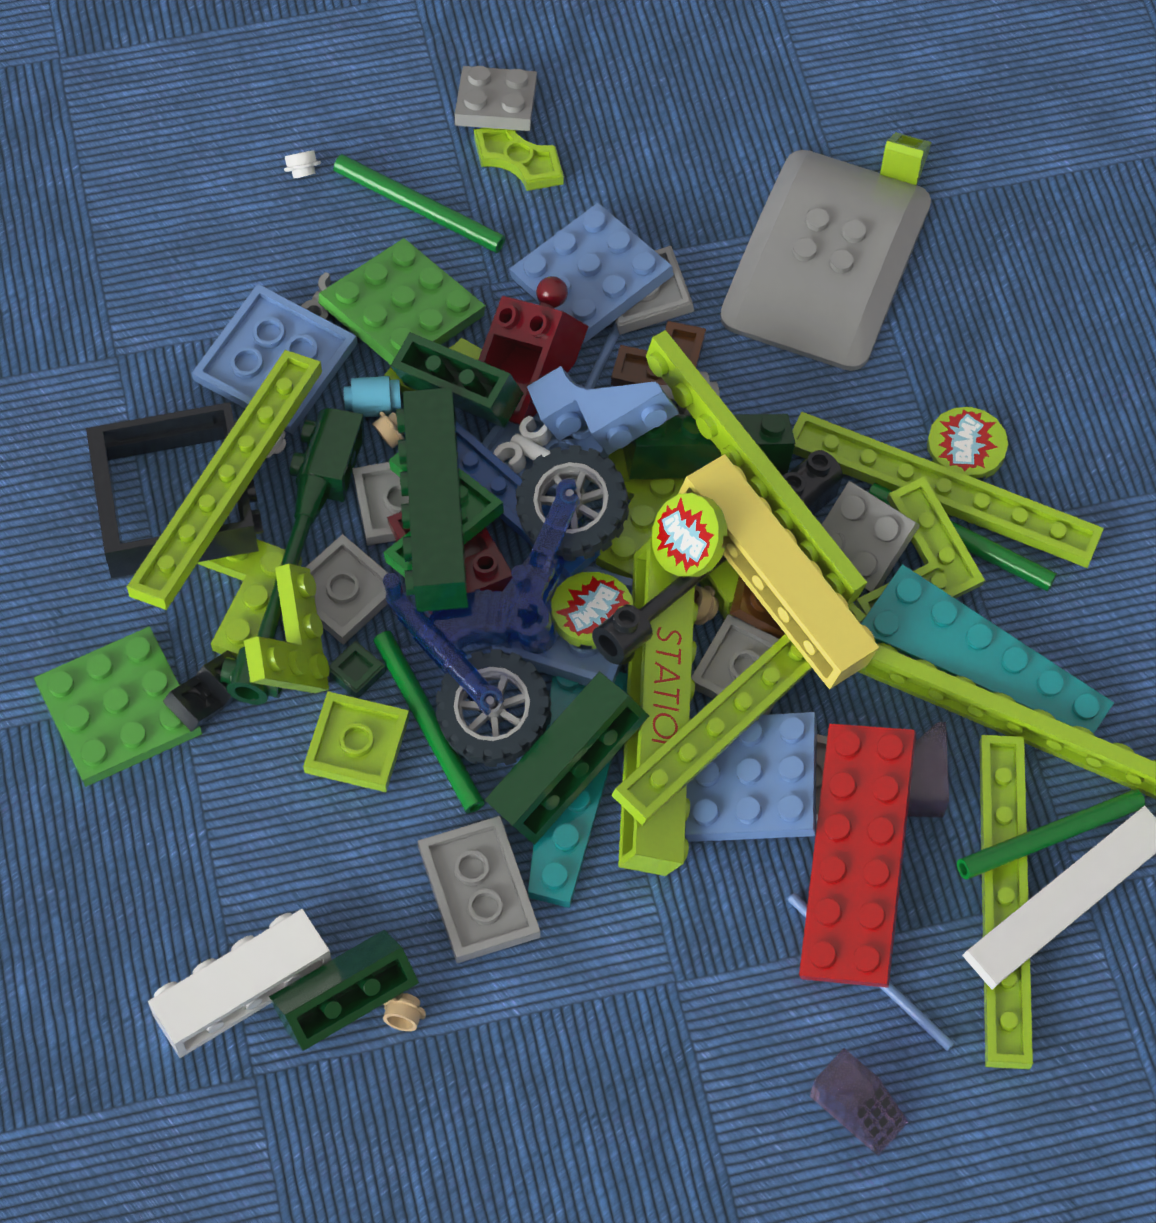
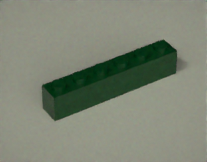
M452 387L403 392L404 408L396 409L398 433H405V440H398L400 465L407 464V471L400 472L402 497L409 496V503L401 504L403 529H410L411 536L403 537L405 562H412V570H405L407 596L415 595L417 612L468 608L456 418Z

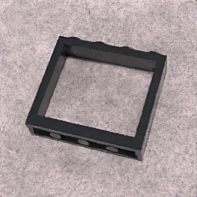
M230 402L86 428L104 553L111 578L135 574L159 537L126 543L122 542L110 460L226 439L237 422L233 419ZM254 479L251 480L237 502L240 522L223 524L198 562L259 551L256 534L264 533L260 510H251L250 503L258 502Z

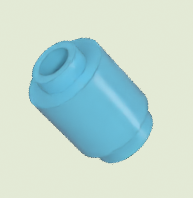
M389 376L351 378V386H344L345 410H353L354 413L363 414V417H380V412H384L386 416H389L392 412H396V409H401L400 379L390 380Z

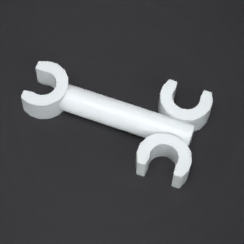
M528 416L520 423V434H515L510 442L498 445L493 454L502 462L513 457L508 464L510 469L517 474L525 468V456L535 460L541 454L543 457L550 454V451L543 446L551 440V431L544 424L540 430L533 432L537 426L534 418ZM577 477L567 478L568 486L574 487Z

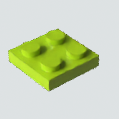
M327 691L303 765L304 773L387 792L410 718L409 710Z

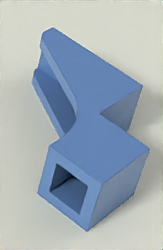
M562 366L527 386L541 421L558 441L587 425L592 436L608 455L627 446L631 441L679 414L674 403L656 382L599 389H583L578 387Z

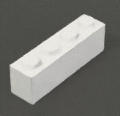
M303 909L294 914L285 913L272 921L269 929L256 937L250 935L240 939L232 946L229 953L219 959L211 958L200 963L193 970L192 975L179 983L174 981L163 985L155 992L154 998L150 999L148 1003L160 1028L178 1057L182 1058L271 1004L270 995L331 961L330 950Z

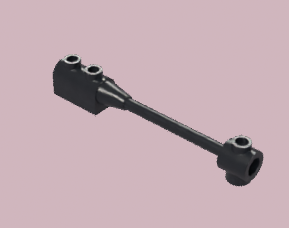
M817 450L812 452L789 473L783 475V477L812 514L815 515L837 496L843 479V473L839 463L832 455L825 451ZM723 555L711 571L700 577L677 578L640 609L628 604L618 608L613 615L592 632V638L598 651L610 663L622 665L630 662L635 655V651L651 639L653 631L650 622L727 559Z

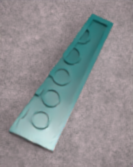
M903 564L861 623V625L866 626L872 632L877 644L885 643L891 645L900 654L926 660L935 665L940 671H944L952 676L966 677L980 688L992 693H1004L1012 697L1020 705L1032 710H1044L1060 722L1072 727H1084L1093 734L1114 704L1110 699Z
M619 672L614 683L626 693L628 674ZM552 676L550 692V711L552 717L551 723L547 725L546 730L584 689V685L559 676ZM613 758L535 845L533 844L528 887L529 898L567 908L571 907Z

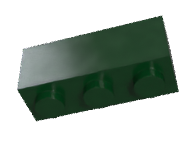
M409 332L390 365L405 386L414 390L452 387L454 407L503 428L506 427L524 395L510 373Z
M383 930L270 995L269 998L287 1033L304 1051L417 985L419 981L402 946L387 931Z

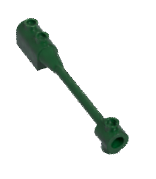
M326 408L318 412L315 421L308 419L304 421L301 443L307 444L305 453L294 452L290 465V475L296 476L297 484L295 522L280 566L285 564L298 566L311 524L315 522L326 500L344 502L353 475L352 468L356 466L365 438L363 414ZM277 579L275 580L257 637L270 639L275 637L282 615ZM245 647L239 649L236 659L225 658L221 670V682L228 683L226 689L233 698L244 703L259 705L267 702L269 696L280 697L283 688L250 683Z

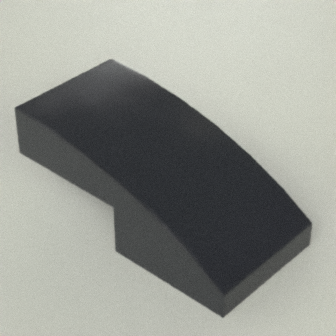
M228 650L203 665L196 676L170 691L163 700L164 704L191 732L235 700L227 692L228 683L221 682V670L225 658L236 659Z

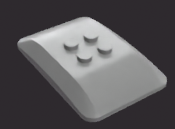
M808 150L793 152L788 156L780 171L721 308L720 319L722 325L735 334L844 370L853 371L862 368L871 356L928 215L931 204L929 193L918 185L880 175L878 172Z

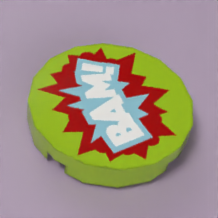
M959 407L942 413L931 425L926 445L932 457V462L973 478H983L985 476L988 478L994 475L1003 465L1008 440L1006 431L997 418L985 410L973 407Z
M696 493L678 494L665 502L657 513L652 527L654 554L656 560L665 571L679 577H700L716 566L725 550V547H722L723 536H727V523L723 511L713 499Z
M581 572L568 577L556 588L551 599V621L558 635L571 645L581 647L582 644L592 646V649H597L592 638L593 630L613 615L618 608L626 604L633 606V597L626 585L614 576L601 572Z

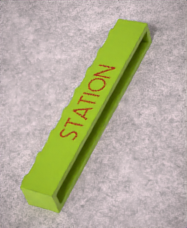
M652 538L634 554L632 597L633 606L638 609L642 608L679 578V576L665 571L656 560L652 547ZM696 585L650 622L653 631L651 639L635 651L633 659L628 663L627 694L649 717L624 744L623 781L691 720L690 702L695 692V682L691 679V669L697 650L696 642L693 641V625L698 615V605L694 602ZM687 785L643 826L621 805L618 867L667 876L684 864L689 850V843L685 838V822L690 813V800L686 798Z

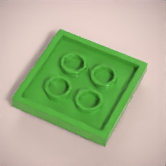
M405 238L321 291L318 301L324 309L390 365L409 332L442 345L482 318L486 305Z
M150 626L33 677L85 787L202 735L201 727L191 732L163 702L169 692L180 685Z

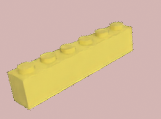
M724 454L688 475L678 494L696 493L713 499L721 508L727 523V536H723L722 547H725L724 557L829 690L867 666L879 649L872 632L866 626L860 624L849 610L845 598L832 589L824 579L820 567L814 561L809 560L800 549L793 533L780 524L772 514L768 502L758 496L748 484L744 472L738 466L733 465Z

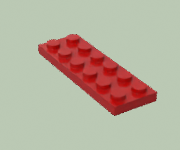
M829 723L799 976L803 980L889 988L915 752V730Z

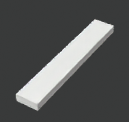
M1146 806L1142 807L974 944L962 956L991 989L995 988L1156 854V817Z

